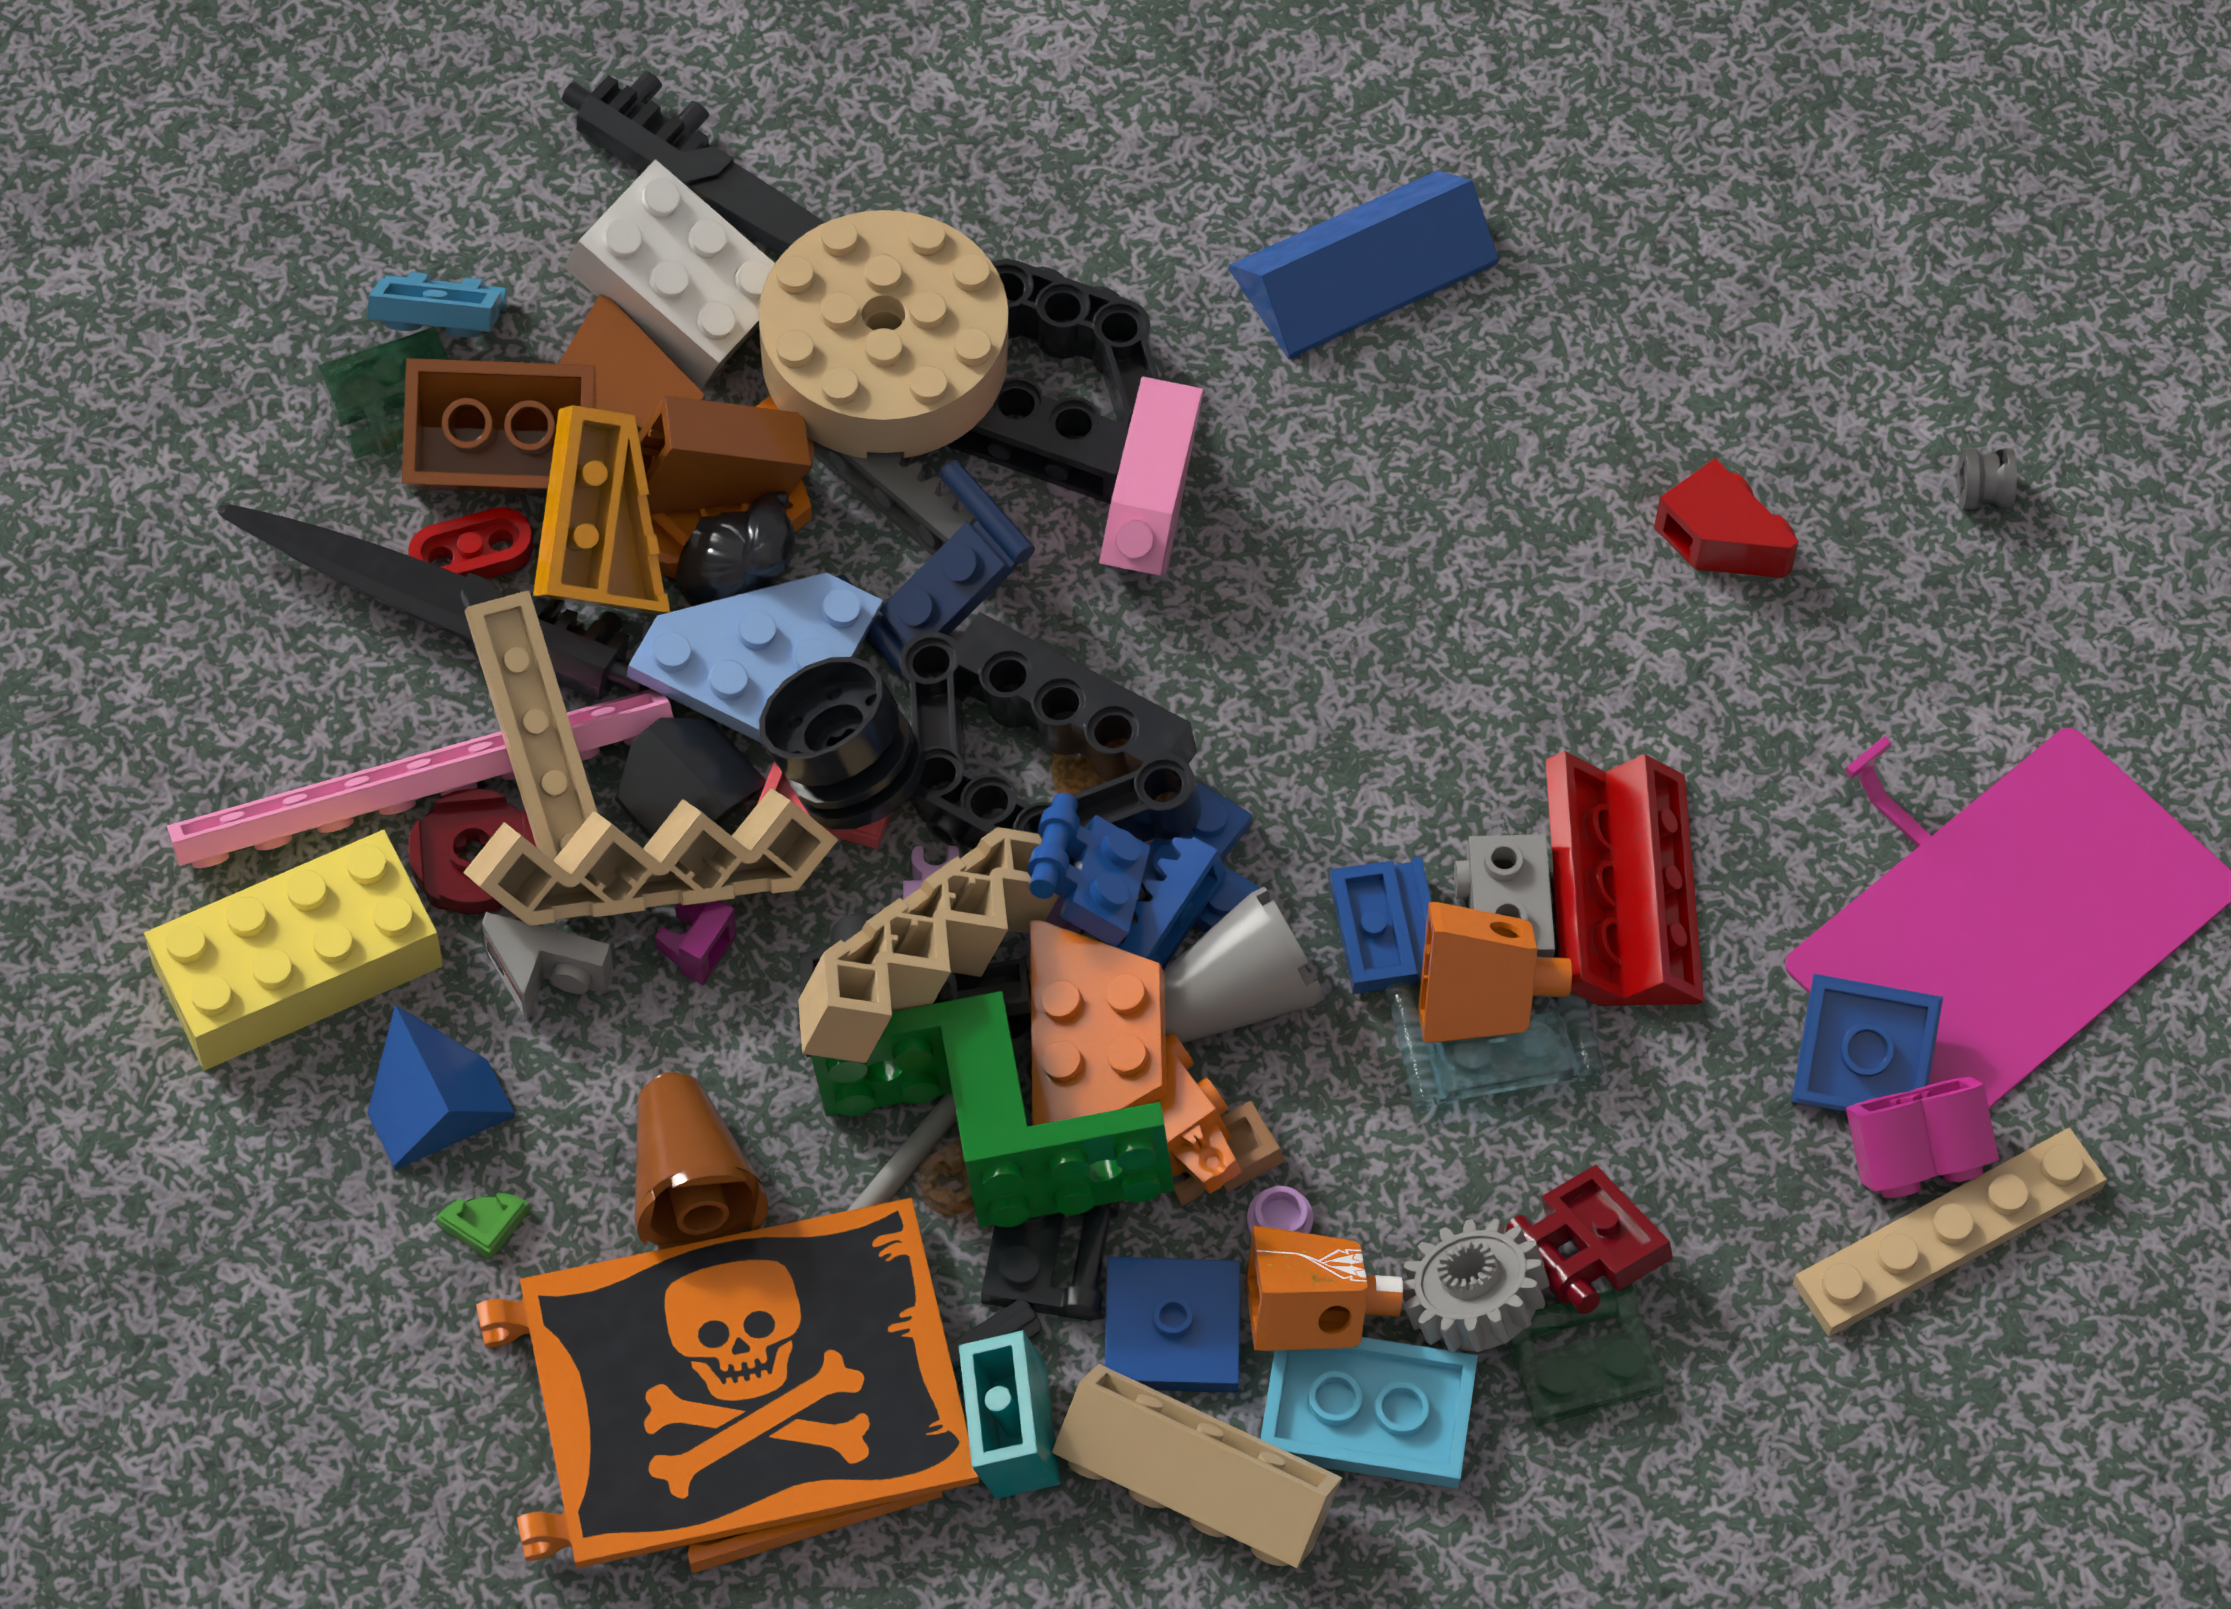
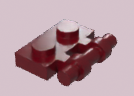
M1597 1165L1590 1167L1541 1196L1544 1212L1547 1215L1546 1218L1533 1224L1526 1216L1518 1215L1512 1218L1506 1226V1232L1516 1226L1521 1227L1526 1241L1534 1240L1536 1242L1549 1279V1290L1560 1302L1564 1304L1571 1303L1581 1314L1592 1312L1600 1303V1295L1591 1286V1283L1598 1278L1604 1276L1617 1291H1620L1673 1259L1670 1241ZM1571 1241L1580 1252L1566 1259L1558 1251V1248Z

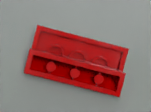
M1566 751L1546 759L1559 958L1571 959L1572 981L1570 992L1599 1006L1694 1005L1704 1002L1685 775L1646 754L1606 772Z

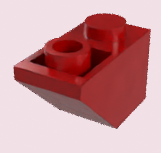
M1716 458L1659 499L1654 529L1695 570L1783 578L1792 572L1799 543L1792 527L1780 515H1772L1754 497L1747 481L1735 472L1730 473Z

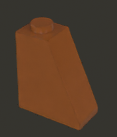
M601 294L558 363L595 365L597 409L635 415L638 433L664 395L705 400V394L611 298Z
M664 395L638 433L649 490L647 499L650 514L753 503L760 496L774 491H785L787 497H789L803 476L809 474L814 462V445L811 439H807L805 419L798 412Z

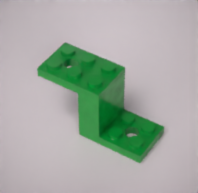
M1002 991L893 1011L891 1019L866 1063L811 1055L826 1117L839 1114L859 1116L877 1107L903 1102L922 1104L930 1102L938 1096L953 1093L963 1155L979 1228L991 1225L1013 1227L1022 1224L1028 1218L1055 1213L1076 1215L1084 1213L1097 1205L1124 1200L1134 1203L1145 1202L1157 1197L1161 1193L1175 1191L1160 1102L1027 1126Z

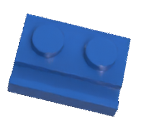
M1422 856L1412 858L1410 863L1394 865L1392 860L1330 869L1329 885L1352 994L1416 986L1417 981H1421L1428 904L1431 902Z

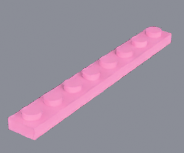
M653 689L567 712L582 761L600 753L599 747L622 740H624L626 745H631L632 741L658 719L674 718L667 697ZM500 731L167 825V829L179 866L192 863L194 868H206L226 861L230 857L229 852L253 845L256 850L278 848L289 843L292 840L291 835L313 828H316L320 833L334 832L353 824V817L376 810L381 815L397 814L416 805L415 799L439 792L443 797L446 794L459 790L476 789L478 781L499 775L504 780H515L516 778L502 732Z

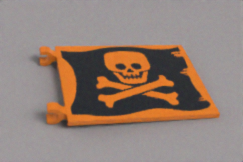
M912 1198L521 1278L520 1284L523 1294L521 1301L491 1299L476 1304L485 1348L507 1345L523 1334H530L559 1478L564 1504V1512L562 1514L532 1512L517 1517L526 1561L542 1560L553 1556L565 1547H571L577 1569L979 1483V1476L972 1468L968 1430Z

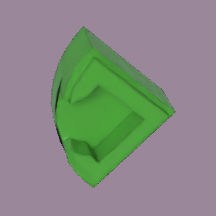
M497 1193L496 1196L478 1197L467 1201L461 1199L447 1206L436 1217L438 1227L491 1260L530 1212L529 1202L507 1193Z

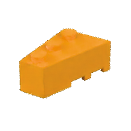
M575 405L559 409L533 596L650 614L670 612L668 595L664 593L658 560L660 551L657 535L653 532L647 495H649L635 415Z

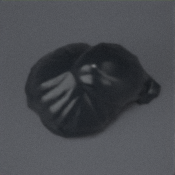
M774 491L760 496L744 512H721L716 516L700 518L694 532L683 547L676 573L679 590L691 606L775 585L779 577L778 574H781L789 567L795 548V530L791 519L785 513V508L789 505L785 491Z

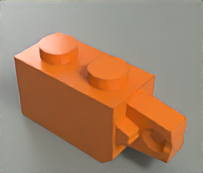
M1171 1032L1166 1036L1167 1095L1156 1102L1161 1104L1172 1176H1179L1186 1171L1211 1194L1242 1172L1227 1143L1232 1137L1220 1117L1229 1108L1207 1077L1198 1083L1195 1082L1187 1069L1194 1065V1062L1179 1039Z

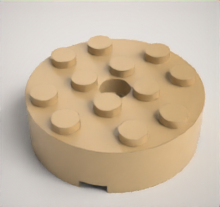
M877 210L853 213L832 219L796 240L777 260L763 287L759 305V328L762 368L766 386L777 408L784 411L798 412L805 419L807 437L824 447L861 458H867V452H904V458L932 452L950 444L971 430L987 414L1001 391L1007 371L1008 304L1004 285L996 268L982 249L960 231L934 218L903 211Z

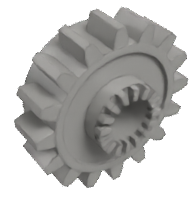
M1473 1219L1466 1220L1463 1233L1454 1235L1451 1230L1444 1227L1439 1230L1442 1242L1434 1246L1430 1243L1421 1242L1417 1246L1422 1261L1405 1262L1403 1268L1408 1280L1403 1282V1305L1414 1330H1422L1427 1343L1431 1345L1440 1341L1447 1346L1450 1352H1455L1457 1349L1479 1352L1505 1344L1517 1336L1524 1328L1530 1327L1532 1325L1531 1319L1536 1309H1543L1546 1304L1541 1290L1549 1287V1279L1536 1242L1534 1240L1526 1241L1524 1232L1519 1226L1504 1233L1499 1219H1493L1485 1230H1477Z

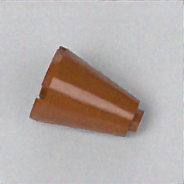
M667 1072L653 1078L640 1091L637 1106L635 1225L639 1239L645 1245H647L648 1240L657 1245L658 1250L738 1234L745 1228H748V1231L758 1230L768 1213V1199L764 1186L701 1083L693 1076L677 1072Z

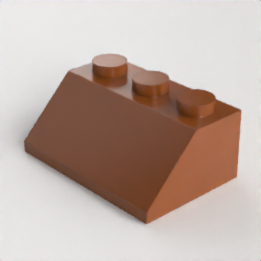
M406 358L402 484L411 490L547 494L559 409L572 405L597 409L595 365Z

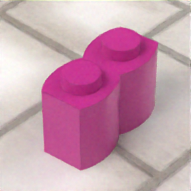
M1972 1077L1942 1081L1917 1088L1910 1092L1882 1096L1846 1107L1861 1183L1872 1191H1881L1882 1197L1896 1198L1914 1194L1921 1189V1181L1938 1175H1943L1946 1182L1971 1180L1983 1174L1982 1166L1999 1160L1985 1087L1983 1083Z

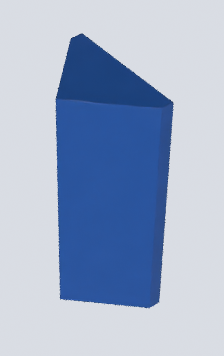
M1437 170L1229 264V271L1287 358L1291 359L1498 264V256L1473 181Z

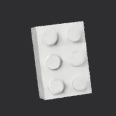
M655 159L576 244L564 268L597 297L601 294L611 298L677 367L697 384L704 387L759 327L761 294L767 277L775 263Z

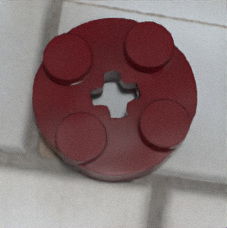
M464 789L444 795L433 803L434 810L425 815L421 823L418 818L410 832L408 854L416 884L426 894L427 900L431 905L438 909H449L462 914H481L504 907L463 873L471 862H467L464 858H459L456 853L466 851L467 842L472 840L480 841V846L483 849L504 822L536 847L527 814L523 809L521 813L516 807L507 803L505 796L492 790Z

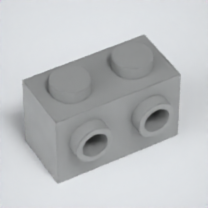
M1546 835L1469 836L1466 859L1455 861L1454 864L1456 899H1467V905L1470 909L1527 920L1532 923L1537 945V957H1554L1555 943Z

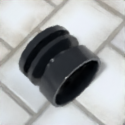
M830 657L803 667L785 679L767 699L759 718L760 738L778 767L786 776L788 783L797 794L803 807L816 822L830 829H857L880 821L905 803L917 789L926 768L925 749L912 731V727L898 709V704L882 677L871 663L855 657Z

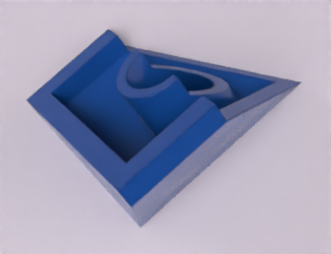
M395 1005L367 1113L396 1170L515 1117V1112L486 1058Z

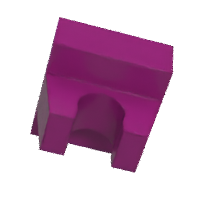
M721 901L690 905L677 903L675 906L676 918L687 923L691 928L685 933L677 934L661 927L655 936L656 948L681 968L682 975L704 985L737 936L735 910Z

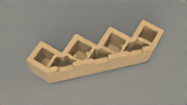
M770 788L732 836L700 810L682 799L644 848L640 847L596 811H593L554 860H551L504 822L463 873L528 926L555 923V920L587 915L601 917L645 911V908L677 903L682 905L735 899L737 895L770 891L772 894L795 891L803 885L838 839L791 800Z
M1000 827L995 828L981 838L977 847L962 858L956 856L927 877L918 890L904 900L898 898L866 921L862 930L846 942L840 940L826 950L798 1000L802 1054L866 1063L891 1019L893 1011L933 1004L950 972L981 977L1007 931L1030 934V921L1041 920L1045 922L1059 895L1054 893L1050 898L1040 899L1031 894L1029 890L1031 877L1028 874L1027 867L1033 849L1041 844L1042 839L1039 834Z

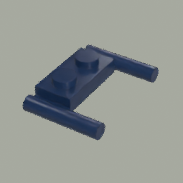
M957 460L946 464L940 471L939 478L977 521L973 525L965 522L879 609L882 616L878 614L866 635L867 640L901 679H903L899 667V656L907 642L924 632H940L950 635L1014 571L1018 564L1027 561L1035 551V547ZM845 575L837 576V578L853 585Z

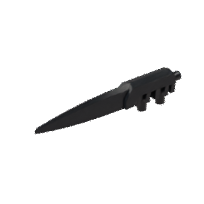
M644 71L631 87L627 85L623 90L620 89L618 80L610 75L593 92L577 82L570 83L562 95V102L578 112L576 130L583 137L641 174L656 159L735 229L781 254L804 234L825 223L780 191L736 164L732 157L715 146L711 147L708 136L698 130L709 118L708 111L700 103L693 100L690 101L678 116L674 115L670 120L662 116L660 106L651 101L662 88V83L649 71Z
M231 504L218 507V514L223 519L267 545L357 592L461 637L469 650L474 652L477 651L464 612L467 607L520 593V590L509 586L500 597L493 582L469 572L468 576L465 577L395 550L306 522ZM543 597L535 600L533 604L559 685L597 700L602 699L608 694L614 684L637 693L642 691L644 688L643 684L626 677L630 663L625 661L630 635L620 632L622 621L615 613L609 611L601 613L586 631L576 627L578 613L567 608L559 619H555L564 607L565 601Z

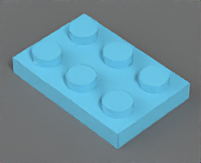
M1361 1337V1343L1354 1348L1275 1350L1261 1440L1322 1468L1459 1489L1478 1355Z

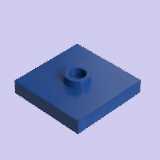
M1814 974L1812 976L1791 1103L1847 1113L1846 1107L1882 1096L1910 1092L1927 1086L1929 1084L1943 997Z
M1107 1257L1104 1366L1154 1390L1238 1393L1240 1260Z

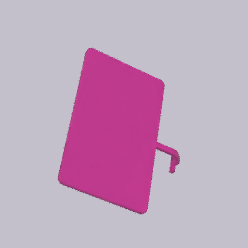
M2073 728L2059 730L1932 836L1886 794L1874 770L1876 759L1890 748L1891 741L1884 736L1846 767L1845 774L1851 779L1858 775L1871 803L1913 841L1918 848L1791 951L1785 961L1787 973L1809 994L1812 976L1819 974L1943 997L1928 1085L1957 1078L1972 1077L1984 1084L1989 1109L2231 904V870L2081 732Z

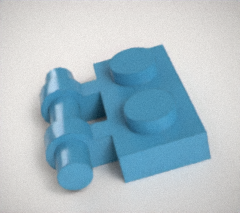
M410 272L407 277L386 275L385 279H379L369 294L368 319L385 321L387 328L398 331H414L420 329L422 325L446 327V333L452 336L477 337L482 335L483 331L490 332L500 316V311H506L508 289L505 287L486 286L484 279L465 277L461 283L431 280L429 273Z

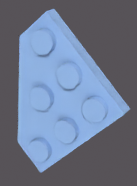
M826 572L657 615L629 663L626 677L764 744L760 738L759 718L767 699L785 679L809 664L830 657H855L880 612L879 609L883 600Z

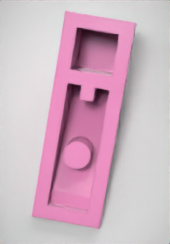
M1142 376L1111 499L1099 560L1100 564L1159 576L1168 571L1204 391L1203 388Z

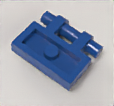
M1068 793L1057 794L1054 796L1051 806L1045 809L1041 816L1038 833L1042 841L1040 845L1033 849L1027 867L1028 874L1031 877L1029 890L1031 894L1040 899L1050 898L1054 893L1064 898L1060 917L1107 944L1116 947L1129 933L1151 846L1135 838L1128 831L1116 827L1097 815L1085 828L1082 827L1076 813L1078 808L1076 798ZM1069 857L1075 860L1073 866L1069 864Z

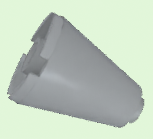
M1265 886L1251 892L1163 970L1165 973L1166 1035L1173 1032L1181 1043H1186L1310 1008L1326 999L1318 980L1313 982L1305 968L1309 962L1275 901H1270Z

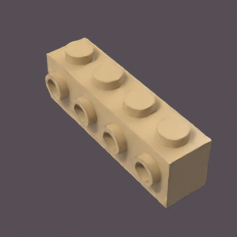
M1101 1364L1093 1368L1079 1382L1052 1450L1053 1454L1068 1460L1069 1467L1084 1477L1095 1480H1102L1104 1478L1128 1488L1129 1495L1143 1505L1152 1508L1168 1507L1189 1517L1191 1525L1205 1534L1214 1537L1229 1536L1251 1546V1552L1266 1563L1276 1566H1287L1289 1564L1295 1568H1298L1313 1550L1342 1480V1477Z

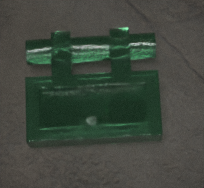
M435 327L318 365L321 381L340 426L342 427L364 419L368 427L367 430L346 436L353 459L377 452L379 457L398 452L397 445L403 443L404 417L389 422L385 412L405 406L406 358L449 360Z

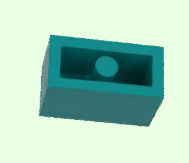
M1022 1330L959 1345L971 1462L974 1471L996 1499L1060 1485L1057 1455L1052 1453L1056 1441L1047 1366L1025 1332Z

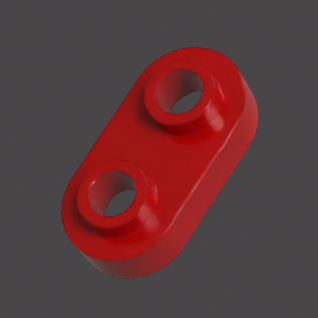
M504 507L492 508L421 529L410 541L408 555L430 564L437 558L446 557L452 560L449 565L441 566V568L465 577L470 572L488 579L516 571L527 563L533 551L531 527L528 520L516 510ZM499 541H507L512 544L510 548L501 551L491 548Z

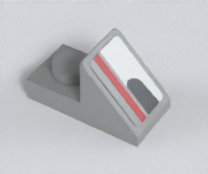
M488 912L485 913L482 927L486 951L527 1022L529 1021L544 978L551 980L557 988L572 994H584L588 990L606 994L614 972L610 944L538 925L528 926L523 921Z

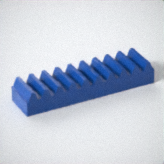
M1174 837L1171 843L1178 860L1160 858L1157 864L1164 881L1146 879L1143 885L1150 902H1136L1133 914L1136 923H1131L1129 933L1122 940V945L1118 944L1116 948L1159 963L1163 970L1227 875L1218 850L1195 837L1192 839Z

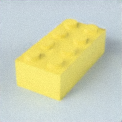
M381 830L144 932L155 972L204 1071L443 967L437 931L385 830Z

